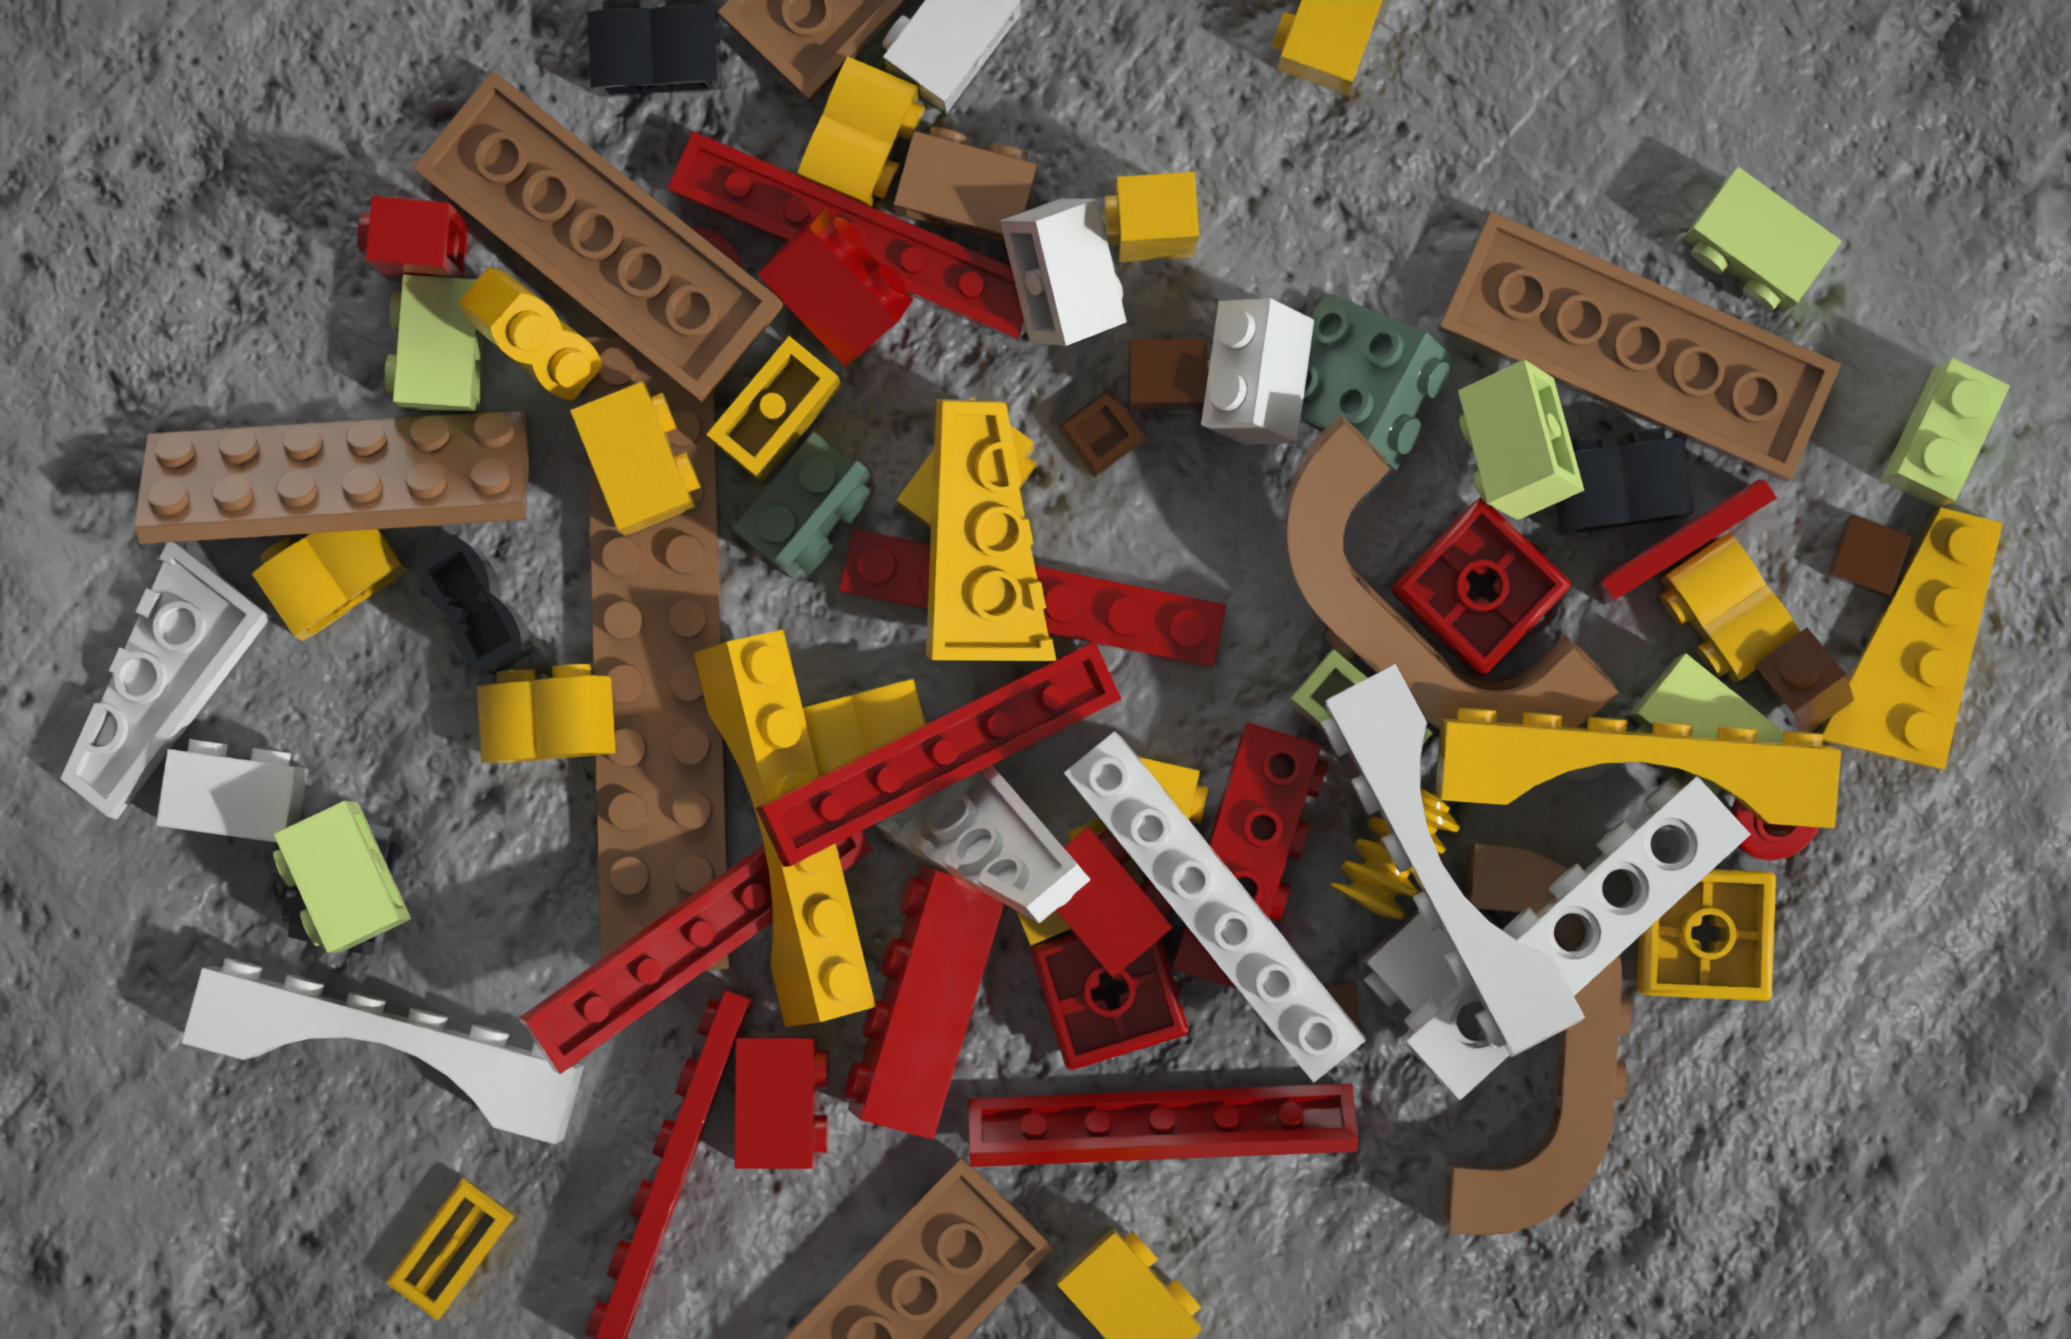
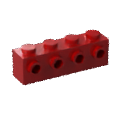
M1247 722L1244 724L1208 844L1266 916L1280 921L1291 884L1281 881L1288 857L1298 860L1301 855L1309 823L1301 821L1299 818L1306 795L1314 798L1318 797L1328 762L1318 759L1321 744ZM1183 923L1170 968L1238 989L1188 926Z
M921 864L918 876H911L904 887L900 902V912L906 914L899 939L892 938L885 950L881 972L882 975L887 976L880 1001L874 1000L876 1007L867 1010L863 1025V1036L869 1038L862 1062L853 1063L848 1073L844 1090L845 1099L850 1100L847 1110L859 1120L931 1140L934 1139L1004 906V903L944 870Z

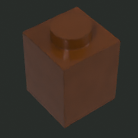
M1130 339L1129 410H1203L1211 356H1207V339Z
M1808 627L1755 664L1764 691L1797 731L1811 732L1854 701L1847 675Z

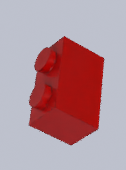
M372 196L370 213H362L359 219L358 249L360 252H366L365 260L388 281L402 282L403 275L464 279L470 225L447 202Z
M827 207L823 208L774 252L757 273L845 368L898 323L913 301V298L907 293L906 285L900 275L890 266L880 264L863 246L862 238L856 228L846 219L836 217Z
M1087 827L1063 848L1091 880L1073 894L1072 898L1065 905L1057 908L1056 911L1114 978L1173 928L1165 918V915L1173 908L1149 878L1140 886L1122 867L1131 857L1107 829L1096 836Z
M739 1036L736 1038L735 1169H813L817 1164V1153L828 1154L829 1119L828 1115H817V1089H828L829 1051L817 1050V1036Z

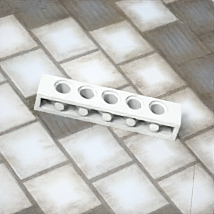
M1114 731L1064 772L1313 1083L1366 1041V1038L1121 735Z
M1674 776L1668 778L1645 799V804L1651 810L1637 823L1631 826L1626 820H1623L1616 825L1596 845L1603 853L1585 870L1578 863L1573 865L1549 887L1548 890L1555 897L1537 914L1530 907L1526 908L1502 930L1521 944L1553 957L1573 996L1751 835L1698 776L1686 777L1680 783ZM1662 826L1672 828L1678 834L1681 842L1678 856L1667 864L1659 861L1653 855L1650 846L1654 832ZM1617 869L1625 872L1633 884V893L1630 900L1621 907L1610 905L1602 892L1605 877ZM1572 913L1582 920L1585 926V938L1578 948L1572 951H1565L1555 941L1554 927L1562 916ZM1459 985L1441 1002L1432 995L1415 1008L1404 1020L1411 1029L1400 1039L1453 1097L1461 1100L1509 1056V1053L1504 1045L1493 1050L1484 1034L1477 1038L1468 1039L1460 1033L1457 1026V1016L1461 1008L1470 1002H1482L1473 986L1462 991Z

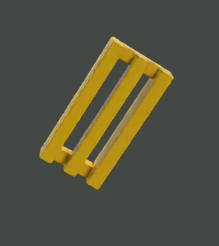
M467 1177L462 1178L386 1281V1284L438 1321L517 1214L509 1208L501 1206L489 1193L482 1192ZM467 1198L475 1206L418 1284L414 1286L406 1280L464 1199ZM487 1213L495 1219L437 1300L434 1301L426 1294Z

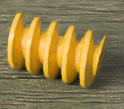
M1420 787L1428 831L1438 854L1444 855L1447 849L1435 832L1437 829L1457 833L1460 826L1448 812L1450 807ZM1371 817L1367 824L1379 840L1375 842L1358 839L1354 847L1363 857L1365 863L1344 861L1340 868L1352 884L1349 886L1332 882L1330 886L1382 918L1388 917L1404 920L1406 913L1395 900L1396 896L1402 895L1413 898V896L1420 892L1408 878L1410 873H1412L1411 869L1409 868L1399 873L1381 838L1391 834L1383 818Z

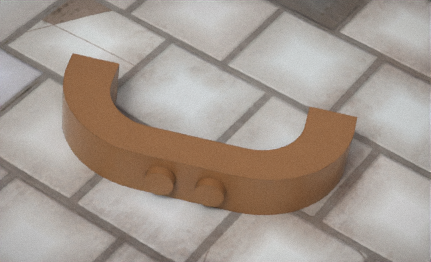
M1340 413L1312 442L1301 458L1288 490L1284 520L1285 538L1296 582L1313 611L1329 627L1324 633L1328 642L1348 661H1351L1358 655L1375 671L1371 676L1396 664L1424 718L1439 729L1441 718L1457 719L1458 708L1496 710V722L1522 724L1523 712L1562 715V727L1577 728L1586 722L1588 717L1596 714L1618 693V690L1611 677L1567 634L1534 665L1521 673L1498 679L1475 677L1462 672L1448 662L1352 568L1343 550V535L1347 519L1356 503L1390 470L1386 457Z
M1468 844L1464 897L1476 909L1510 911L1520 914L1530 907L1537 914L1555 897L1548 889L1567 869L1551 859L1520 848ZM1572 913L1562 916L1554 927L1555 941L1563 950L1572 951L1578 948L1585 938V926L1582 920ZM1620 954L1574 996L1585 1018L1557 1034L1552 1115L1547 1130L1537 1145L1524 1156L1501 1165L1447 1163L1442 1227L1449 1233L1496 1235L1526 1229L1562 1210L1585 1188L1602 1161L1610 1138L1614 1114V1099L1623 1100L1626 1091L1625 1061H1617L1618 1035L1627 1036L1629 1032L1631 1003L1629 997H1621L1622 966Z

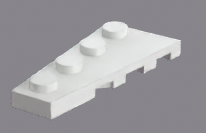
M167 542L159 558L164 561L152 589L146 588L136 609V613L140 615L125 648L119 647L109 669L110 672H113L111 680L101 702L94 703L60 778L104 815L116 820L167 755V750L174 746L272 617L267 611L177 542Z
M993 765L883 819L876 825L889 841L1038 923L1042 922L1057 908L1065 905L1072 898L1073 894L1091 880Z

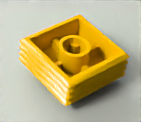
M1712 869L1638 937L1636 987L1638 993L1647 996L1770 1000L1772 997L1775 874L1767 871ZM1708 915L1709 925L1720 928L1719 940L1709 941L1707 951L1703 952L1701 951L1700 941L1692 939L1691 930L1692 926L1701 925L1702 916Z

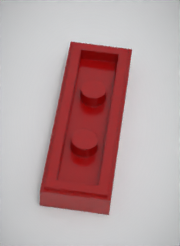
M1758 479L1596 580V585L1593 587L1604 605L1613 602L1771 503L1777 497L1766 480L1761 481V479Z

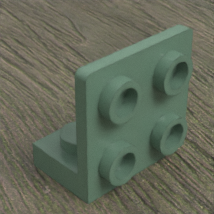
M813 431L732 529L792 579L801 569L810 575L832 549L833 545L829 543L827 537L841 520L851 526L872 501L873 496L870 494L871 490L869 487L873 480L868 469L859 461L853 464Z

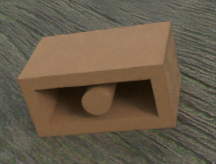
M931 127L929 135L914 131L894 201L896 216L1006 245L1000 220L1028 211L1037 179V164L1027 161L1028 153L1012 146L995 143L991 145L990 151L965 145L967 137L949 129Z

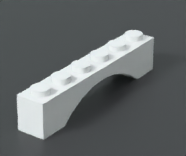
M1394 664L1325 700L1326 711L1330 718L1320 722L1322 729L1336 755L1340 757L1349 752L1360 776L1352 779L1351 783L1368 815L1380 810L1391 834L1381 839L1398 872L1402 873L1410 868L1422 889V892L1413 896V900L1428 929L1432 932L1442 927L1453 951L1445 954L1444 958L1462 991L1473 986L1485 1010L1475 1014V1017L1492 1049L1495 1050L1504 1045L1510 1057H1513L1581 1022L1585 1016L1554 958L1521 944L1490 923L1463 896L1443 866L1427 828L1420 792V758L1427 721L1397 665Z
M225 958L222 967H205L201 970L182 1044L246 1060L258 1057L285 1044L305 1039L346 1037L382 1043L414 1055L447 1075L476 1103L493 1128L552 1144H557L565 1138L584 1065L576 1063L562 1074H559L552 1069L535 1042L533 1043L532 1051L507 1045L510 1034L493 1028L472 1025L470 1034L447 1029L445 1026L448 1017L416 1008H410L408 1018L384 1012L385 1000L358 992L348 991L346 1001L322 995L323 983L299 976L286 975L284 984L262 979L260 975L263 967L236 959Z

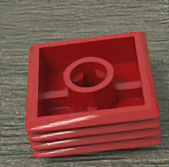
M1478 498L1392 585L1391 593L1476 675L1481 676L1488 673L1569 590L1571 583L1493 506L1487 505L1482 498ZM1468 573L1476 578L1485 573L1491 575L1494 580L1489 587L1490 593L1494 596L1491 603L1484 598L1473 602L1466 593L1469 591L1470 584L1465 578Z
M1075 933L1034 945L1031 948V956L1061 1055L1068 1070L1078 1069L1182 1037L1188 1033V1024L1161 938L1113 978L1116 981L1125 979L1128 988L1127 991L1119 994L1120 1005L1115 1008H1108L1104 999L1093 1001L1090 990L1099 986L1100 980L1098 975L1108 971Z

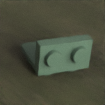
M1327 295L1320 300L1311 317L1314 319L1301 420L1325 429L1341 413L1386 457L1389 467L1397 471L1405 455L1417 444L1421 433V425L1435 398L1439 397L1446 389L1450 380L1451 368L1456 359L1424 330L1336 295Z

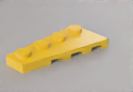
M936 399L926 657L931 660L1056 661L1053 640L1048 636L1043 611L1046 605L1042 584L1037 580L1031 550L1033 538L1029 519L1025 518L1019 489L1022 483L1007 406L1002 401Z
M1942 507L1934 511L1898 580L1899 584L1885 611L1881 612L1870 633L1871 638L1856 667L1852 668L1847 677L1854 701L1823 723L1819 731L1820 734H1823V742L1935 770H1945L2003 522Z

